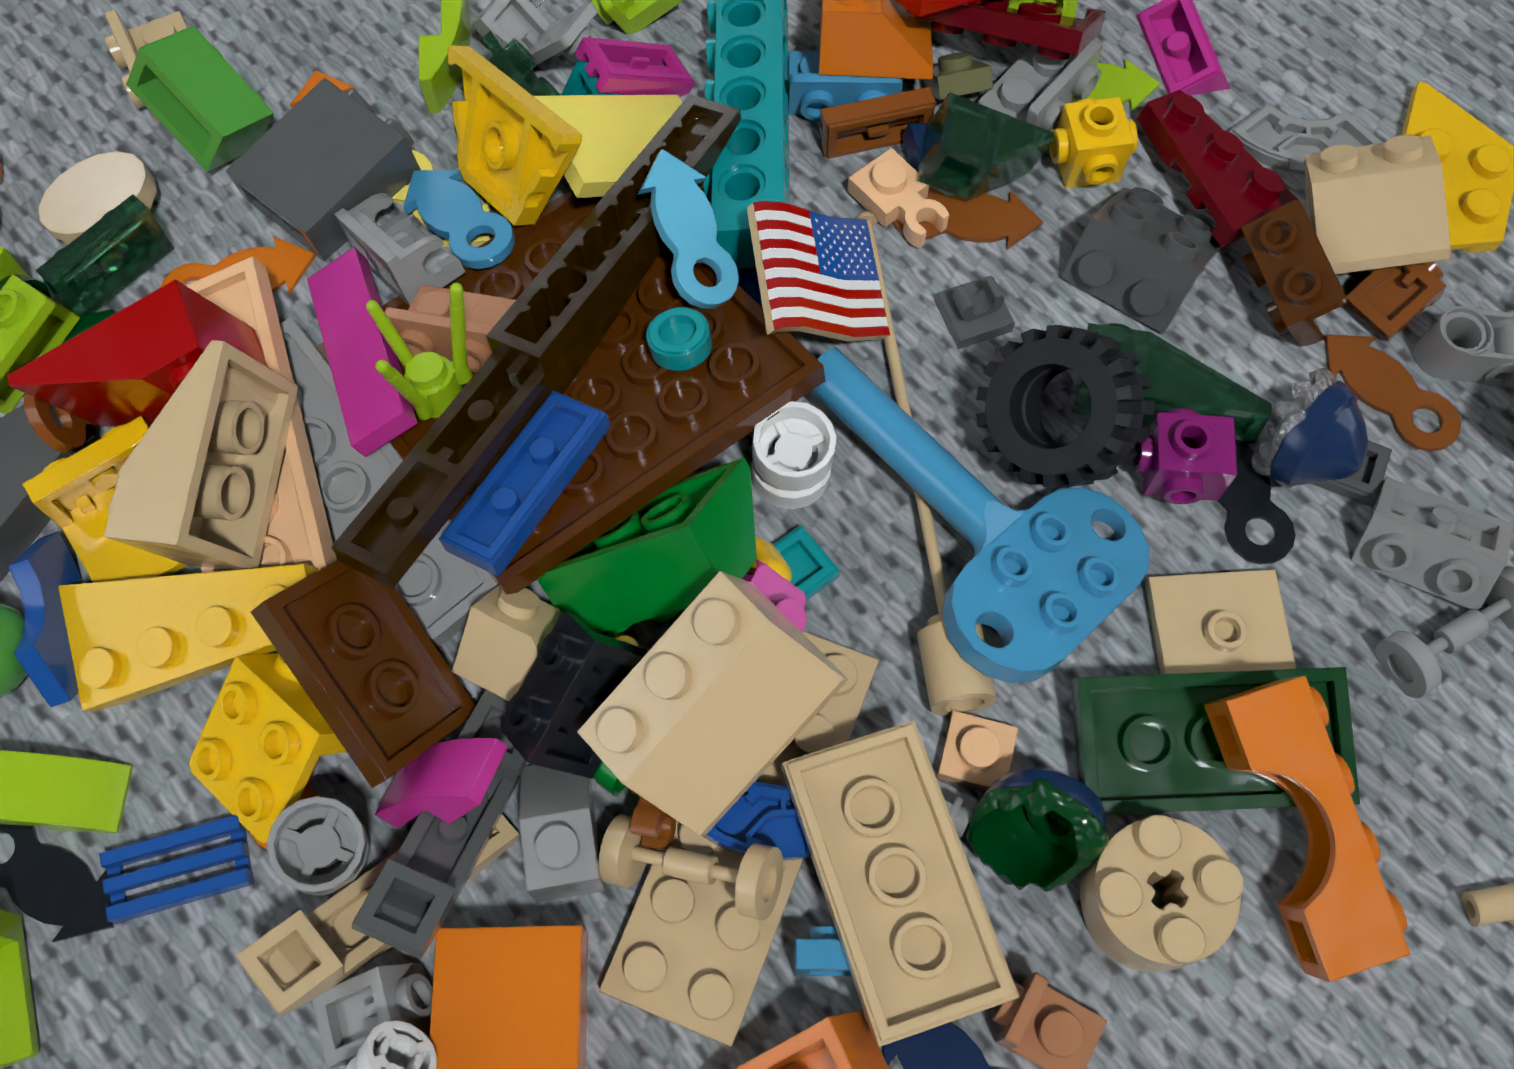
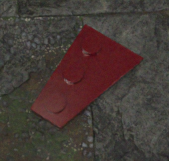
M984 0V2L977 5L964 4L942 10L935 17L916 18L932 21L931 28L938 32L962 34L964 29L984 33L983 40L993 45L1013 47L1016 46L1018 41L1038 46L1037 53L1044 57L1066 60L1070 58L1071 54L1078 55L1101 33L1106 11L1087 8L1084 19L1062 16V11L1058 9L1057 3L1037 0L1036 3H1021L1018 9L1008 8L1009 0Z
M1181 90L1148 101L1136 120L1167 167L1176 171H1182L1192 185L1186 195L1195 209H1205L1206 207L1216 221L1217 225L1211 233L1221 248L1245 237L1241 229L1242 226L1293 200H1299L1285 187L1284 181L1277 173L1264 168L1244 149L1242 141L1236 135L1223 130L1204 112L1203 105L1196 98L1185 94Z

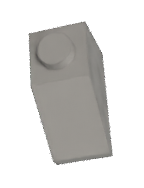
M538 765L526 766L521 774L519 826L527 892L537 903L606 891V886L601 879L599 870L600 840L592 780Z

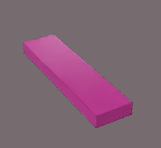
M353 247L308 277L307 282L350 445L366 457L418 423L413 406L375 368L376 362L383 359L402 374L398 357L366 309V303L370 300H375L381 308L382 305L368 259Z

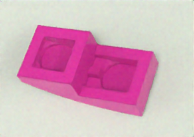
M497 738L458 739L433 745L397 772L375 816L398 829L426 810L444 822L451 824L480 805L508 745Z

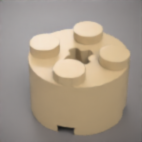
M1153 815L1120 830L1109 839L1108 844L1105 846L1100 857L1095 860V863L1088 869H1084L1080 880L1081 909L1090 936L1110 958L1136 971L1168 972L1210 956L1227 941L1238 920L1241 894L1244 889L1243 877L1240 870L1230 861L1222 847L1206 832L1181 820L1164 815ZM1154 883L1161 886L1164 890L1162 901L1166 906L1160 909L1151 902L1155 894V890L1151 886Z

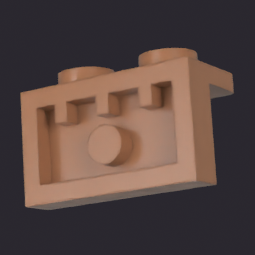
M421 284L408 310L392 307L386 308L384 313L391 320L414 356L422 352H435L447 358L450 362L453 361L449 289ZM463 291L467 363L471 372L476 373L491 356L492 350L486 335L516 300Z

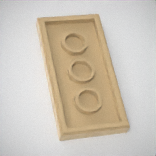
M914 720L782 762L781 769L876 1048L1020 998Z

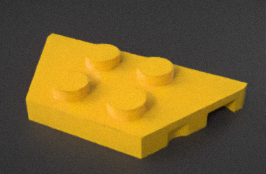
M449 45L448 63L449 65L461 67L465 101L452 102L454 125L458 137V169L462 174L463 180L514 226L535 225L580 147L583 135L470 46Z
M1418 81L1411 94L1402 135L1431 136L1442 164L1451 251L1464 250L1470 253L1496 250L1504 240L1514 191V146L1428 83Z

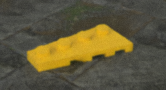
M297 564L58 586L82 711L95 712L121 705L230 667L236 656L267 654L275 651V647L250 612L263 601L317 572V567Z

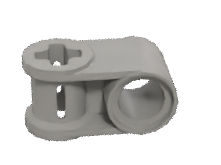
M1456 306L1448 309L1416 343L1414 347L1416 364L1424 373L1441 380L1485 383L1487 386L1514 388V311L1482 310L1466 306Z

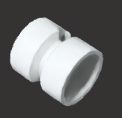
M790 401L755 425L751 478L754 488L760 496L778 508L797 509L809 506L823 495L829 485L835 453L836 434L832 422L820 409L808 403ZM778 411L780 412V413H778L777 415H775L774 417H772L770 420L767 421V419L770 418L772 415H774V414L777 413Z

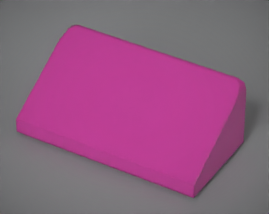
M1162 0L1136 14L1168 94L1181 90L1185 94L1192 96L1231 89L1193 0Z

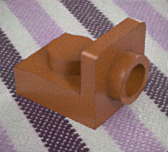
M1434 262L1375 269L1346 296V305L1389 342L1427 306L1434 305L1441 298L1446 288V285L1440 281L1444 275Z

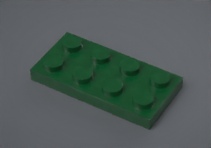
M1346 667L1078 677L1071 679L1078 779L1098 796L1103 804L1106 815L1297 807L1282 788L1267 778L1249 772L1227 770L1204 704L1280 679L1306 676L1309 686L1315 688L1325 702L1329 715V723L1325 726L1334 752L1345 760L1352 773L1355 789L1351 797L1354 805L1360 804Z

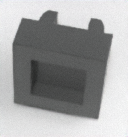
M991 275L938 292L936 295L935 303L958 350L1010 333L1015 325L1004 302V296Z

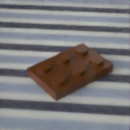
M339 560L263 601L250 612L371 788L389 779L468 720L476 707L396 588L383 584L341 563Z

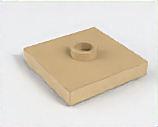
M1275 569L1148 577L1144 585L1160 674L1296 669Z

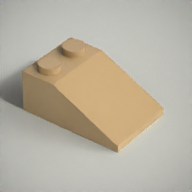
M211 340L120 468L114 496L109 504V517L104 537L189 566L222 570L259 568L298 385L225 341Z

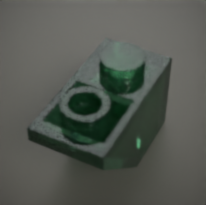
M949 92L926 128L917 181L971 200L1027 175L1052 144L1054 133Z

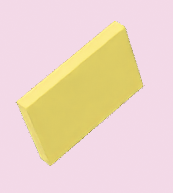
M679 95L534 96L583 135L581 145L564 173L577 198L604 197L683 103Z

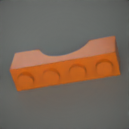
M1306 676L1280 679L1204 704L1227 770L1257 774L1274 782L1294 801L1304 820L1308 838L1306 863L1298 882L1277 903L1289 939L1304 973L1327 982H1332L1411 955L1403 934L1407 930V919L1404 910L1395 895L1386 890L1377 866V862L1381 859L1379 844L1369 826L1360 821L1351 797L1355 789L1352 773L1345 760L1333 750L1325 728L1329 723L1327 707L1319 692L1309 686Z

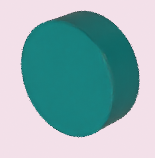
M678 307L666 310L657 315L647 328L646 338L651 356L659 366L672 371L691 369L701 364L711 352L712 337L708 321L704 315L694 309Z

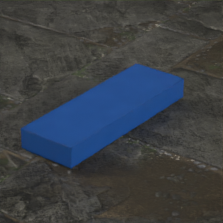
M552 391L439 537V541L445 551L499 577L611 427L607 414L556 391Z

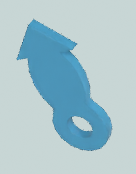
M414 170L403 206L406 214L417 208L421 219L428 229L440 237L449 239V246L453 255L460 260L463 266L473 269L490 268L501 263L511 254L515 245V234L512 226L503 216L483 210L480 199L475 192L464 183L459 182L463 179L460 170ZM488 233L495 236L489 245L479 248L470 246L472 239L480 234Z

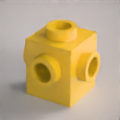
M1121 97L1104 99L1086 98L1077 102L1064 103L1056 129L1051 130L1049 136L1050 156L1052 162L1059 165L1065 189L1120 182L1130 154L1136 152L1138 144L1135 122L1132 119H1127Z

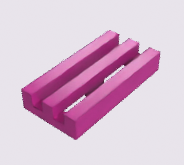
M583 37L575 51L579 61L588 62L585 68L588 75L599 78L595 86L600 93L679 95L681 97L690 93L695 85L692 77L670 45Z

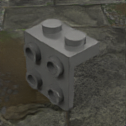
M1139 187L1132 189L1122 188L1091 216L1061 277L1164 334L1195 281L1221 247L1211 233L1214 227L1206 220L1194 215L1181 216L1164 207L1163 200L1157 194Z

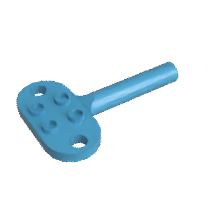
M832 347L817 359L824 366L825 382L811 392L969 541L973 547V559L965 565L945 593L942 618L949 641L963 660L985 676L1008 683L1038 680L1053 671L1139 586L1149 568V547L1141 526L1122 505L1105 494L1082 487L1061 488L1043 497L1027 510L1018 511L1011 509L990 492L837 347ZM1099 521L1109 525L1115 533L1116 541H1110L1099 536L1093 529L1091 522ZM976 624H985L994 628L1002 638L1003 647L996 648L983 642L977 634Z

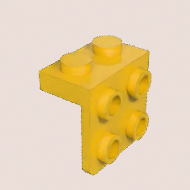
M142 416L127 424L108 430L98 441L68 458H62L50 463L42 473L22 483L33 504L62 528L93 582L171 576L188 566L104 537L109 517V504L114 496L120 468L150 427Z
M279 653L236 656L190 757L189 765L192 774L233 816L237 815L239 822L259 842L267 843L271 826L283 810L299 800L319 756L347 751Z

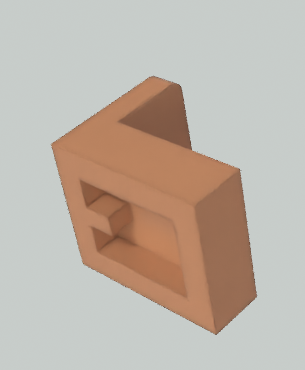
M1037 972L1028 976L1022 986L1014 982L1020 998L998 1005L992 1017L993 1021L1002 1025L995 1043L1039 1069H1086L1107 1020L1048 987L1049 979Z

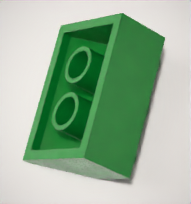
M741 458L682 479L613 528L595 538L591 543L565 561L545 572L537 580L554 607L560 609L561 612L565 611L577 615L593 632H603L605 636L611 637L625 631L637 622L652 618L655 623H661L675 617L684 609H687L719 571L743 579L757 559L751 469L745 458Z

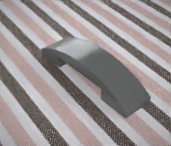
M485 690L457 740L497 738L508 745L480 805L451 824L444 822L426 810L420 813L394 860L388 859L355 916L352 922V929L419 959L422 958L469 879L527 764L500 730V723L505 716L509 701Z

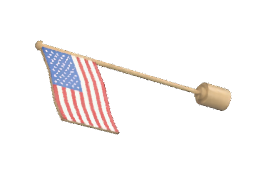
M758 201L750 204L747 207L767 335L775 332L800 331L848 342L884 339L896 403L912 417L873 225H876L878 222L876 216L871 212L865 211L860 213L856 219L836 218L784 202ZM914 490L939 614L930 617L927 620L928 626L917 633L930 709L933 714L939 716H949L953 710L962 713L978 712L992 706L997 701L993 678L985 676L964 661L948 639L942 618L947 586L930 504ZM976 624L977 634L985 642L981 624Z

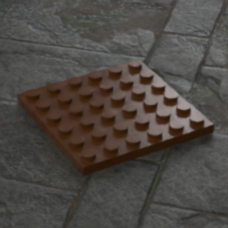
M569 190L544 207L535 225L512 226L515 234V245L511 254L501 263L483 269L463 266L465 273L443 288L449 289L453 283H459L465 292L517 300L603 197L577 198L573 190ZM494 237L488 240L487 242L483 243L479 247L489 245L493 241ZM665 244L611 327L563 393L567 397L605 412L611 427L501 575L497 577L491 573L489 574L506 595L518 593L543 576L545 572L565 561L591 543L595 538L613 528L632 513L754 431L755 425L790 401L796 402L825 382L823 364L788 331L767 335L763 308L739 285H737V290L725 304L715 309H702L689 304L679 295L673 284L671 268L674 254ZM705 263L694 264L693 272L697 281L707 287L715 286L717 278L714 270ZM397 296L384 304L382 308L385 312L387 307L408 310L410 306ZM678 307L691 308L704 315L708 321L712 337L711 352L701 364L683 371L665 369L659 366L651 356L646 338L647 328L657 315L666 310ZM321 343L316 347L328 362L324 343ZM398 359L399 364H400V367H401V370H402V374H403V376H404V374H405L406 371H405L404 367L402 366L400 360ZM414 410L418 424L389 442L402 461L438 418L421 420ZM778 411L777 413H775L774 415H772L770 418L767 419V421L770 420L772 417H774L775 415H777V414L780 413V412ZM468 495L464 499V501L448 519L449 523L452 522V520L456 517V515L463 508L466 502L470 499V495Z

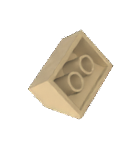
M719 571L577 732L623 785L699 836H705L845 684L848 678L752 582Z

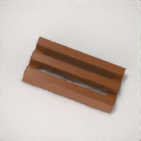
M931 87L821 109L820 118L822 124L819 127L821 135L819 144L823 156L830 159L904 143L902 135L909 123H933L936 101Z

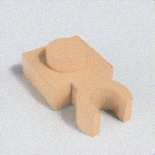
M890 148L849 177L847 191L868 212L873 213L877 221L884 228L898 219L903 224L904 237L911 245L920 248L925 244L927 231L919 224L920 222H930L940 232L947 229L949 213L945 206L936 200L926 199L930 183L893 148Z

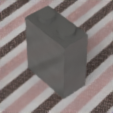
M324 78L226 170V173L250 204L325 262L348 241L334 216L335 212L342 208L349 211L367 198L378 193H387L393 197L411 181L413 171L421 169L410 148L414 141L397 121L388 118L384 122L374 114L371 106L355 90L348 89L344 92Z

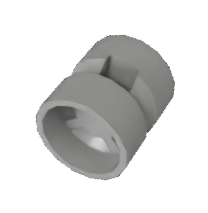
M320 796L298 800L283 810L271 826L266 845L269 864L281 881L302 893L322 897L337 894L357 880L367 867L371 850L368 832L353 810L337 799Z

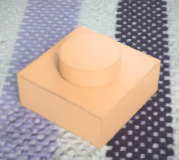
M953 710L936 778L987 791L994 781L1009 773L1019 727Z

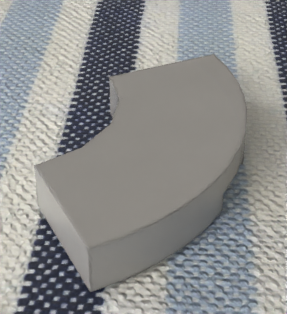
M1269 104L1264 105L1228 131L1242 141L1244 149L1258 162L1276 169L1305 174L1304 155L1320 153L1334 145L1360 147L1383 143L1347 111L1329 119L1304 120L1288 116Z

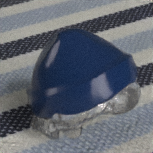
M1326 368L1310 372L1309 380L1306 382H1295L1291 386L1290 390L1294 396L1293 400H1282L1274 407L1279 424L1267 427L1270 440L1259 444L1253 452L1252 467L1260 475H1269L1270 478L1286 488L1348 478L1362 467L1366 458L1368 448L1367 429L1357 404L1358 396L1345 383L1340 380L1338 381L1337 377Z

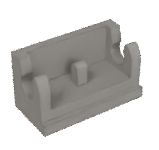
M387 193L372 195L349 211L342 208L335 212L334 216L352 248L355 247L368 259L371 271L409 306L421 284L443 288L465 273L460 260L454 255L450 256L441 248L444 241L436 235L427 236L412 223L410 217L405 213L389 218L388 222L381 226L374 223L376 214L382 209H387L394 202V199Z

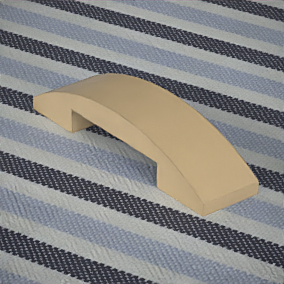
M501 815L466 884L518 840L519 833L503 815ZM400 849L305 916L301 910L297 911L235 955L237 962L279 1018L328 991L392 947L352 929V922L388 859L394 860Z

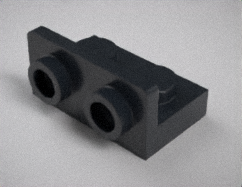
M565 611L562 612L551 633L543 639L538 656L521 687L510 699L506 707L505 716L500 723V730L527 763L592 779L602 760L577 731L648 651L593 632L577 615Z

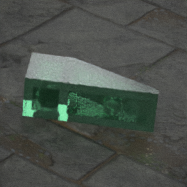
M1088 323L1086 330L1110 336L1122 343L1120 346L1122 350L1133 352L1141 362L1135 367L1136 371L1148 374L1152 387L1143 390L1144 400L1154 401V415L1144 414L1142 425L1150 426L1157 412L1166 413L1175 409H1190L1196 411L1199 415L1234 417L1235 439L1248 441L1247 443H1255L1271 417L1272 404L1152 332L1131 329L1119 323L1104 325ZM1077 374L1072 413L1090 416V393L1083 379Z

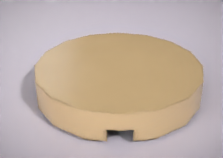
M115 151L94 155L76 163L60 174L47 188L38 207L39 221L57 242L62 240L67 247L83 249L104 245L127 233L131 229L127 221L137 212L142 218L148 213L157 192L155 178L145 164L134 154Z

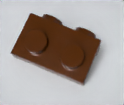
M1293 200L1241 227L1252 251L1243 256V259L1256 286L1259 288L1267 284L1274 301L1266 304L1265 307L1279 336L1291 333L1299 346L1303 347L1325 339L1316 318L1345 305L1347 297L1301 202Z

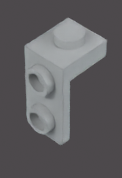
M492 0L471 25L513 69L523 73L536 65L542 70L546 69L562 52L567 56L572 55L582 38L590 37L591 31L586 26L596 15L598 9L590 1L550 24L529 0Z

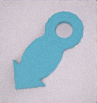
M662 149L658 153L638 194L651 192V212L654 225L662 241L674 254L671 274L673 284L679 295L689 304L696 307L715 309L725 304L737 290L739 280L737 266L731 255L716 241L717 224L713 209L705 193L697 185L702 183L707 177ZM705 263L709 265L716 273V285L707 287L699 283L694 276V264Z

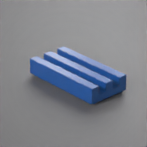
M237 815L99 853L101 867L107 869L108 879L102 880L104 894L110 896L111 906L106 907L107 921L114 924L254 885L246 828L239 822ZM231 836L232 844L124 874L123 866ZM235 861L236 871L127 901L126 891Z

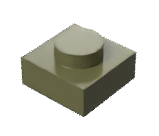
M969 52L952 53L939 57L938 66L933 67L932 80L922 79L924 88L931 87L935 98L942 100L993 89L992 69L990 65L972 59Z

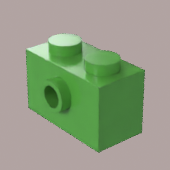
M195 26L139 47L126 83L129 89L206 172L243 155L264 135L274 114L264 103L261 96L252 90L224 59L220 51L213 47Z

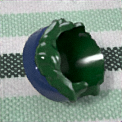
M1026 769L1008 773L990 785L972 811L968 824L967 840L983 865L989 866L996 875H1000L1005 884L1014 885L1018 890H1022L1027 885L1032 884L1045 892H1049L1055 887L1068 883L1082 870L1091 867L1108 844L1109 834L1106 830V814L1103 804L1088 786L1077 779L1049 769Z

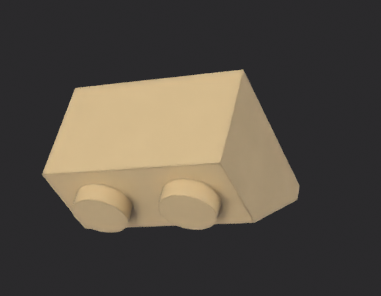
M1399 135L1388 139L1385 143L1360 147L1334 145L1320 153L1304 155L1306 214L1335 274L1450 259L1451 246L1442 164L1431 136Z

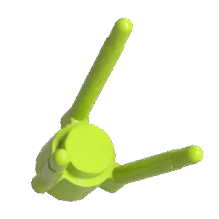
M453 283L449 288L453 360L451 362L435 352H422L414 356L380 305L375 300H370L366 303L368 313L406 372L403 376L383 359L376 362L375 368L413 406L421 420L439 418L463 389L462 385L467 384L473 377L467 363L465 303L463 287L459 283Z

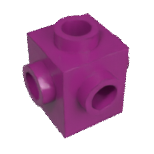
M1175 409L1166 413L1157 412L1149 426L1150 432L1146 442H1136L1134 445V450L1138 455L1133 459V467L1135 472L1143 473V496L1164 497V500L1173 504H1191L1199 500L1218 501L1237 476L1234 417L1199 415L1196 411L1190 409Z

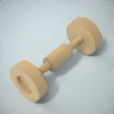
M618 815L609 824L599 853V870L604 883L631 888L641 877L647 863L661 866L664 875L713 885L716 879L735 883V906L739 915L765 920L773 911L783 878V857L779 848L754 843L747 849L739 869L719 865V859L716 856L675 847H669L666 853L642 848L640 845L642 836L632 834L629 831L632 816Z

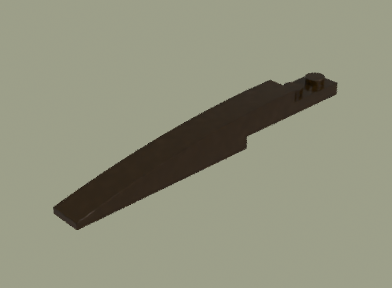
M689 94L486 335L492 350L491 356L332 545L331 548L341 563L392 588L398 584L468 495H473L552 391L560 394L566 391L664 247L665 243L662 241L654 225L651 212V192L638 194L658 153L663 149L707 177L741 120L740 109ZM704 181L702 183H698L697 185L701 188Z

